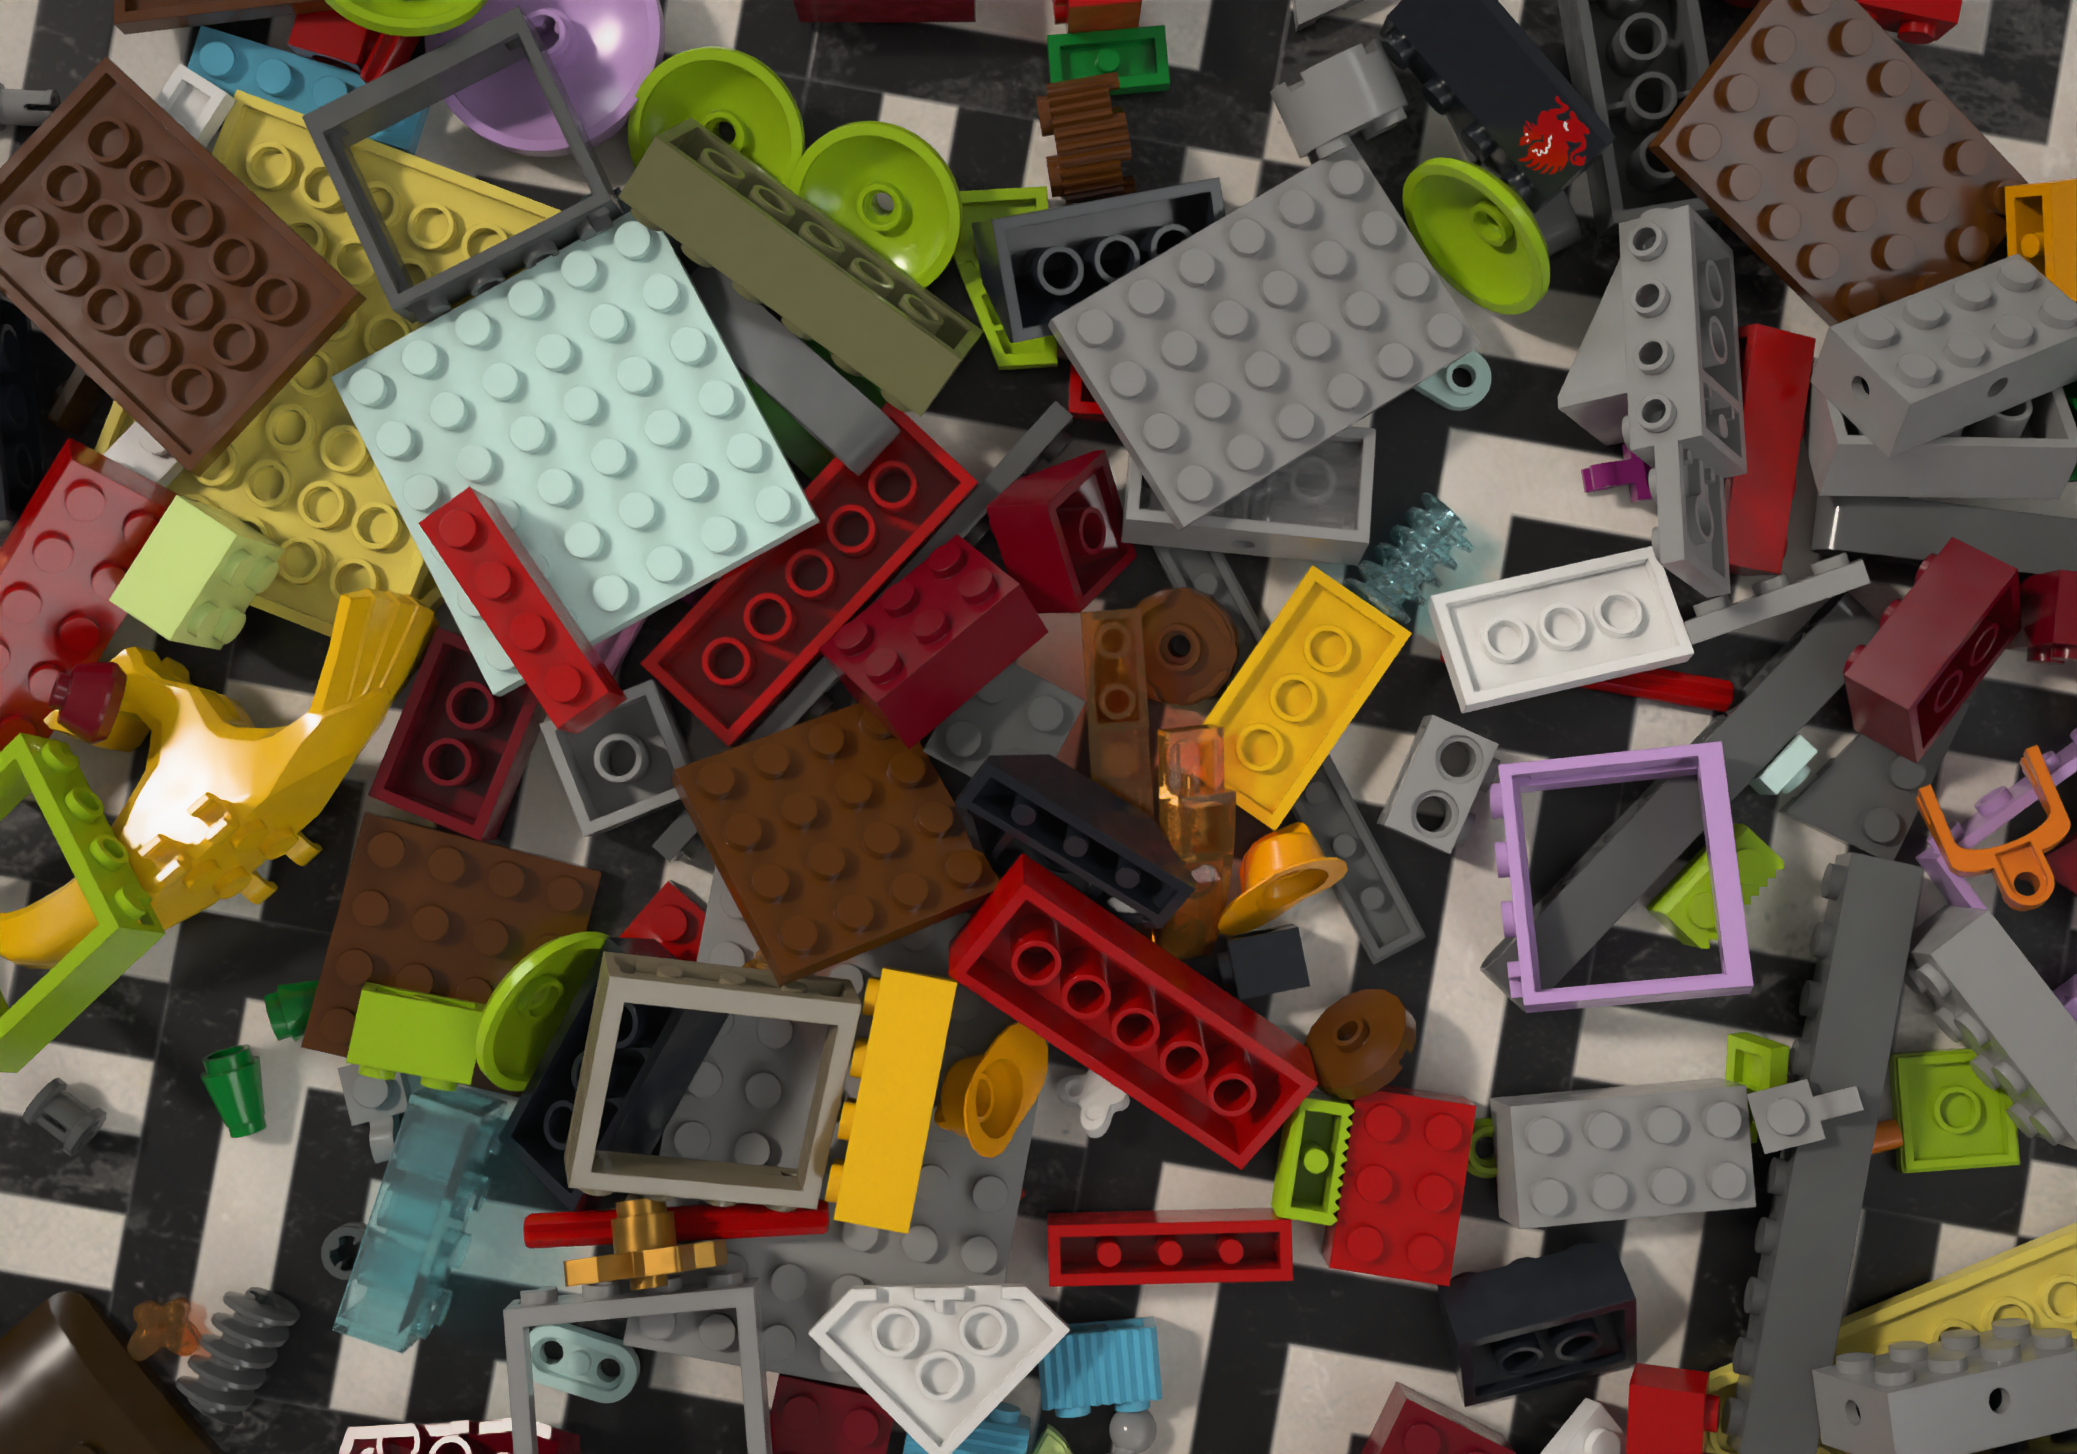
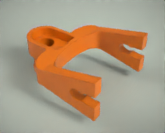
M2038 745L2025 749L2024 757L2021 758L2019 763L2047 814V820L2037 829L2017 840L1986 849L1973 850L1959 847L1952 837L1931 784L1919 788L1918 796L1915 799V803L1949 871L1962 877H1975L1992 873L2004 902L2010 908L2017 911L2036 909L2042 906L2052 894L2055 885L2054 875L2043 853L2056 847L2065 838L2071 826L2069 817ZM2019 878L2029 882L2034 887L2035 894L2025 896L2018 893L2014 887L2015 880Z

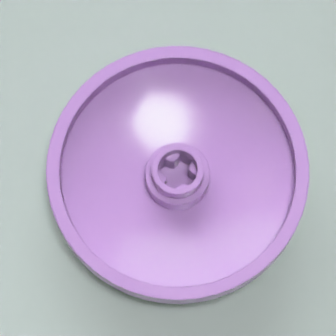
M488 0L475 16L462 25L442 33L425 36V50L428 53L519 6L536 27L593 147L611 138L628 124L629 114L639 99L635 95L645 78L663 62L665 48V25L659 0ZM527 57L443 99L452 112L467 127L484 140L499 148L533 157H559L572 154Z

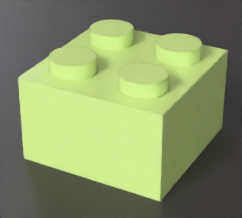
M176 495L109 601L169 641L221 650L224 644L233 641L241 632L246 622L244 612L255 595L266 590L275 579L279 570L277 561L285 549L228 511Z

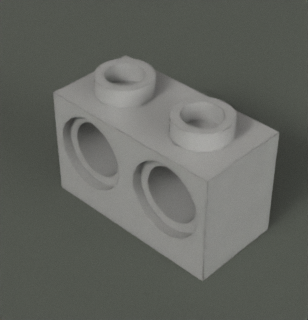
M1435 715L1424 716L1376 824L1441 853L1451 854L1454 845L1463 847L1476 821V814L1469 812L1479 790L1486 793L1489 790L1488 784H1492L1497 775L1500 760L1494 758V754L1499 744ZM1452 742L1461 745L1468 755V765L1465 771L1456 777L1447 774L1442 768L1440 761L1443 749ZM1427 797L1436 798L1444 808L1443 822L1432 831L1423 829L1416 818L1418 805Z

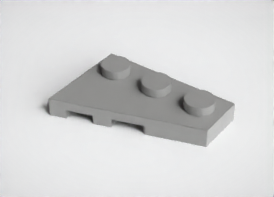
M1846 552L1811 564L1814 575L1790 583L1785 573L1753 584L1751 587L1755 596L1731 604L1728 594L1693 605L1696 617L1684 622L1690 642L1693 645L1870 584L1871 582L1863 560L1859 558L1849 562Z

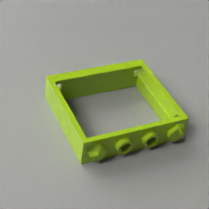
M19 733L0 752V821L32 791L99 925L10 1009L0 990V1072L18 1073L166 934L150 904L152 898L140 885L128 861L129 854L126 848L117 840L103 813V803L92 792L79 767L80 761L78 756L73 755L66 742L25 733Z

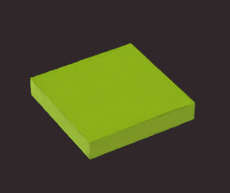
M1964 1047L1890 1053L1888 1066L1892 1116L1897 1122L1903 1138V1146L1895 1149L1898 1172L1916 1173L2020 1165L2017 1126L2006 1112L2014 1103L2004 1090L1999 1088L1991 1090L1977 1077L1969 1064L1971 1060L1977 1057L1972 1049Z

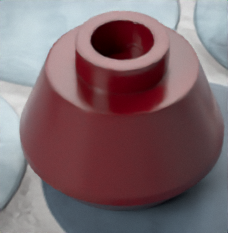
M115 662L75 664L71 675L59 671L49 698L48 708L59 710L57 723L85 743L92 745L104 741L108 738L116 721L125 692L127 674Z

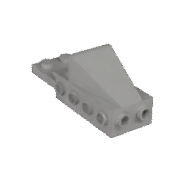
M1690 205L1674 209L1655 208L1644 212L1640 218L1619 223L1620 259L1560 390L1558 409L1606 446L1625 442L1629 451L1652 467L1649 471L1648 482L1650 493L1657 504L1658 527L1653 528L1651 536L1654 555L1663 567L1708 598L1731 594L1724 478L1747 474L1733 250Z

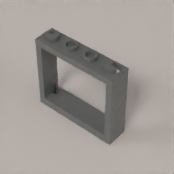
M519 6L302 116L392 310L412 324L417 321L419 323H428L451 310L450 304L470 294L478 296L494 286L505 282L504 277L524 267L531 269L536 266V263L550 255L553 257L559 255V249L579 239L584 242L612 228V221L625 214L536 27ZM527 57L592 196L414 286L350 147Z

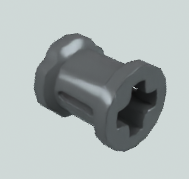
M55 1078L34 1097L23 1113L22 1121L30 1127L36 1124L41 1126L64 1144L63 1151L72 1157L80 1152L97 1134L106 1120L107 1113L101 1108L91 1110L66 1091L67 1084L63 1080Z

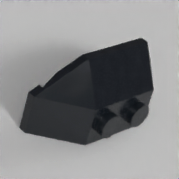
M1050 754L989 755L956 798L955 806L959 816L963 818L966 833L973 849L984 853L994 872L1002 877L1019 856L1024 853L1126 924H1144L1145 928L1162 929L1196 890V880L1150 815Z

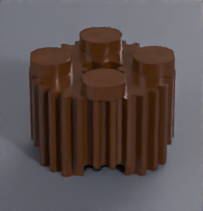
M1112 72L1046 84L1048 95L1036 97L1042 137L1051 135L1055 137L1057 155L1046 157L1052 198L1064 196L1065 203L1068 205L1135 193L1136 186L1133 175L1123 177L1121 170V161L1132 160L1125 112L1122 107L1112 108L1109 91L1120 89L1118 73Z

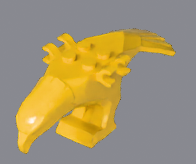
M365 588L359 591L340 594L329 650L311 708L304 716L289 726L255 728L240 702L215 691L194 686L190 682L189 671L181 663L169 657L161 661L154 651L134 646L124 649L110 661L118 663L127 674L125 692L116 721L108 738L92 745L103 749L131 752L142 744L151 730L145 772L111 828L117 840L126 848L129 854L128 861L140 885L152 898L150 904L164 931L211 907L220 899H228L239 893L250 902L260 905L278 889L274 882L267 881L256 870L265 860H273L286 854L296 864L305 866L323 851L319 844L307 839L301 830L321 813L350 767L384 722L393 702L408 685L428 650L436 628L440 625L434 616L435 612L420 600L407 593L402 595L392 591L382 592ZM59 710L52 711L43 719L50 729L84 742L57 723ZM73 878L63 887L25 908L8 913L0 912V955L2 958L27 969H52L99 925L76 878Z

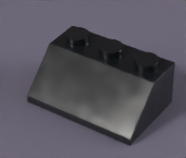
M1612 1239L1594 1244L1588 1242L1578 1243L1565 1251L1538 1258H1519L1507 1266L1479 1273L1463 1272L1451 1278L1450 1286L1437 1285L1441 1318L1465 1407L1637 1363L1636 1297Z

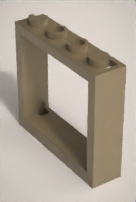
M604 951L564 1155L568 1188H576L594 1196H606L613 1192L641 1194L647 1199L660 1202L671 1201L676 1197L703 1199L705 1202L719 1207H729L736 1203L761 1204L779 1212H790L796 1208L817 1209L862 1006L851 980L808 975L779 987L771 970ZM624 1002L828 1024L797 1169L595 1150Z

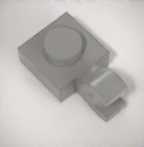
M351 1064L338 1068L351 1126L366 1122L370 1124L369 1141L375 1164L407 1155V1141L399 1118V1113L415 1109L407 1074L397 1072L394 1080H382L359 1074L360 1065Z
M1808 1079L1747 1094L1764 1154L1824 1140L1826 1137L1821 1121L1864 1110L1857 1086L1813 1097Z

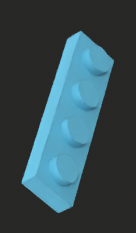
M205 26L200 27L188 64V69L219 87L233 98L238 89L305 115L365 85V82L358 73ZM430 106L368 138L415 155Z

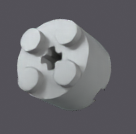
M1379 38L1373 39L1365 48L1361 43L1300 73L1302 81L1287 87L1286 82H1283L1270 91L1299 158L1308 156L1311 165L1351 146L1353 143L1350 136L1360 131L1365 141H1368L1398 126L1397 123L1407 119L1404 108L1409 103Z

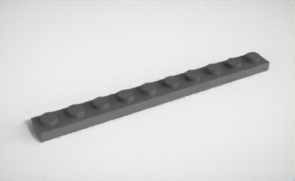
M1055 401L873 603L889 587L901 581L924 562L935 549L947 543L956 534L976 548L991 531L986 506L1016 479L1027 476L1043 458L1051 464L1062 454L1074 439L1067 432L1073 425L1074 416ZM825 657L814 666L746 743L823 716L829 711L835 701L828 695L841 680ZM685 809L652 847L669 862L678 861L683 855L690 860L694 859L705 848V844Z

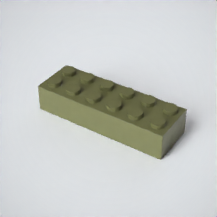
M692 117L655 136L618 198L632 207L630 212L638 222L654 231L664 230L682 243L681 250L689 259L706 268L715 267L732 280L731 285L740 296L755 304H766L782 316V324L791 333L804 340L810 341L814 339L832 352L831 358L838 367L853 376H865L880 387L883 398L900 411L911 412L912 410L921 417L984 332Z

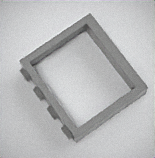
M725 1269L706 1273V1282L682 1284L681 1275H667L668 1286L632 1291L631 1289L620 1290V1284L617 1280L582 1285V1293L558 1295L556 1286H542L537 1290L520 1291L521 1299L513 1300L503 1309L514 1454H539L530 1326L735 1307L748 1454H773L759 1277L743 1278V1271L726 1272Z

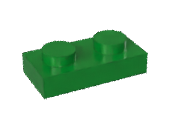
M1165 25L1047 35L1050 83L1117 72L1120 89L1109 91V95L1169 90L1170 77Z

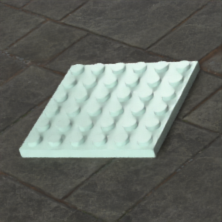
M631 212L612 221V228L584 242L580 241V239L559 250V255L555 257L550 255L536 263L535 267L523 270L505 280V282L494 286L331 377L492 694L499 697L526 682L418 524L469 486L494 501L592 646L820 522L667 233L664 230L654 231L638 222Z

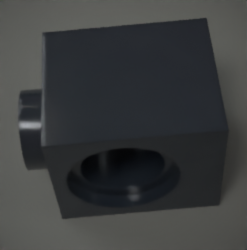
M1288 924L1223 937L1226 951L1216 953L1221 984L1223 988L1233 986L1234 995L1239 1000L1310 986L1298 926Z

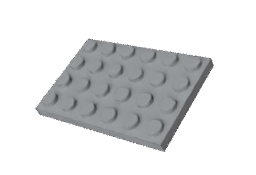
M1354 144L1319 160L1055 316L1048 324L1051 332L1179 532L1466 356L1482 344Z

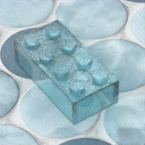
M457 1086L456 1091H442L424 1087L411 1094L332 1329L333 1331L403 1354L420 1338L426 1339L433 1325L441 1326L453 1297V1291L445 1289L452 1267L461 1268L471 1244L472 1234L464 1232L471 1210L480 1211L490 1187L491 1177L483 1175L490 1153L498 1155L503 1146L498 1137L507 1122L506 1119L502 1118L507 1101L461 1086Z

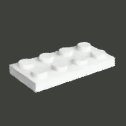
M1652 546L1431 595L1426 604L1461 713L1687 662L1694 654L1664 567L1657 561Z

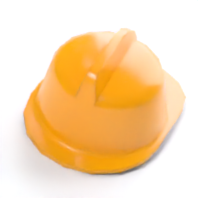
M1303 822L1293 823L1263 836L1252 844L1243 857L1239 869L1242 894L1233 900L1220 914L1216 924L1220 933L1229 936L1237 935L1263 926L1305 898L1315 895L1341 880L1348 871L1346 861L1337 857H1326L1310 828Z
M1016 1022L1007 1026L995 1038L984 1054L968 1056L952 1064L945 1075L941 1101L934 1114L936 1125L942 1129L953 1131L958 1136L969 1139L971 1147L982 1157L994 1158L1001 1154L1011 1141L1015 1130L1035 1103L1044 1085L1048 1069V1046L1046 1040L1021 1023Z

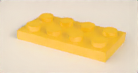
M1312 565L1175 763L1267 827L1276 831L1412 633Z

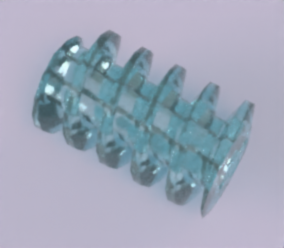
M1427 492L1421 494V502L1425 510L1411 507L1405 512V519L1410 528L1397 524L1389 530L1390 538L1395 546L1380 542L1373 548L1374 555L1379 564L1364 560L1358 565V572L1364 583L1352 578H1347L1344 581L1346 587L1351 592L1389 618L1406 624L1411 619L1402 605L1404 601L1408 600L1424 606L1427 602L1418 587L1420 583L1423 582L1436 588L1442 586V582L1434 570L1437 564L1454 571L1458 568L1450 552L1453 546L1468 553L1474 550L1466 535L1467 528L1462 520L1446 504Z

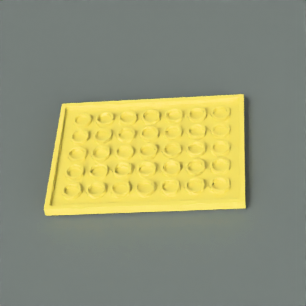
M237 89L234 95L236 103L225 118L212 154L367 299L200 477L188 472L184 468L166 488L182 497L228 511L284 548V552L277 561L279 570L275 579L266 590L257 593L249 605L331 637L340 594L369 588L382 592L392 591L402 595L407 593L418 599L429 571L331 377L428 323H419L417 321L412 324L392 310L302 118L305 114ZM369 138L350 147L414 286L562 212L559 209ZM524 267L504 278L507 280L527 268ZM470 294L450 304L451 310L475 298L476 296ZM113 401L95 447V451L102 455L135 422L116 401Z

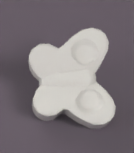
M1090 1069L1085 1075L1066 1076L1060 1079L1055 1086L1056 1093L1064 1105L1081 1109L1080 1122L1085 1133L1091 1138L1103 1136L1109 1128L1113 1114L1117 1111L1125 1110L1130 1103L1128 1094Z

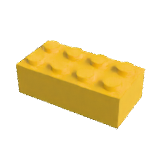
M885 966L882 969L881 978L871 976L868 979L862 1015L872 1016L873 1020L869 1038L859 1036V1039L856 1040L849 1075L850 1077L860 1078L861 1081L857 1098L847 1097V1100L844 1101L837 1139L849 1142L845 1159L835 1158L834 1164L832 1163L825 1201L836 1203L833 1220L905 1234L909 1233L956 992L957 981L955 979L892 966Z

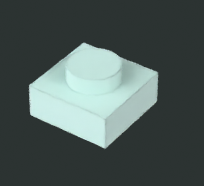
M1794 735L1750 781L1749 785L1759 795H1777L1780 791L1783 794H1788L1808 776L1811 769L1806 764L1818 751L1803 736Z

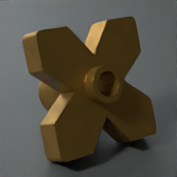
M645 1198L616 1203L617 1218L611 1219L614 1254L563 1261L566 1287L629 1278L632 1291L668 1286L667 1274L726 1265L728 1264L726 1239L677 1246L674 1211L667 1212L666 1202Z

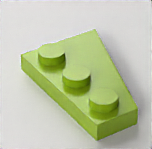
M1047 186L959 191L963 208V226L960 241L953 258L981 328L984 331L983 333L998 370L1057 367V343L1054 335L1010 343L982 284L971 224L978 221L1048 209Z

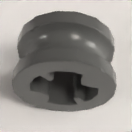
M349 1222L333 1230L325 1238L321 1247V1260L324 1268L332 1276L341 1280H353L363 1276L377 1264L381 1256L382 1243L378 1233L370 1225L363 1222ZM347 1236L355 1237L353 1245L361 1242L365 1249V1254L356 1259L355 1265L348 1264L350 1257L342 1260L338 1253V1248L347 1242Z

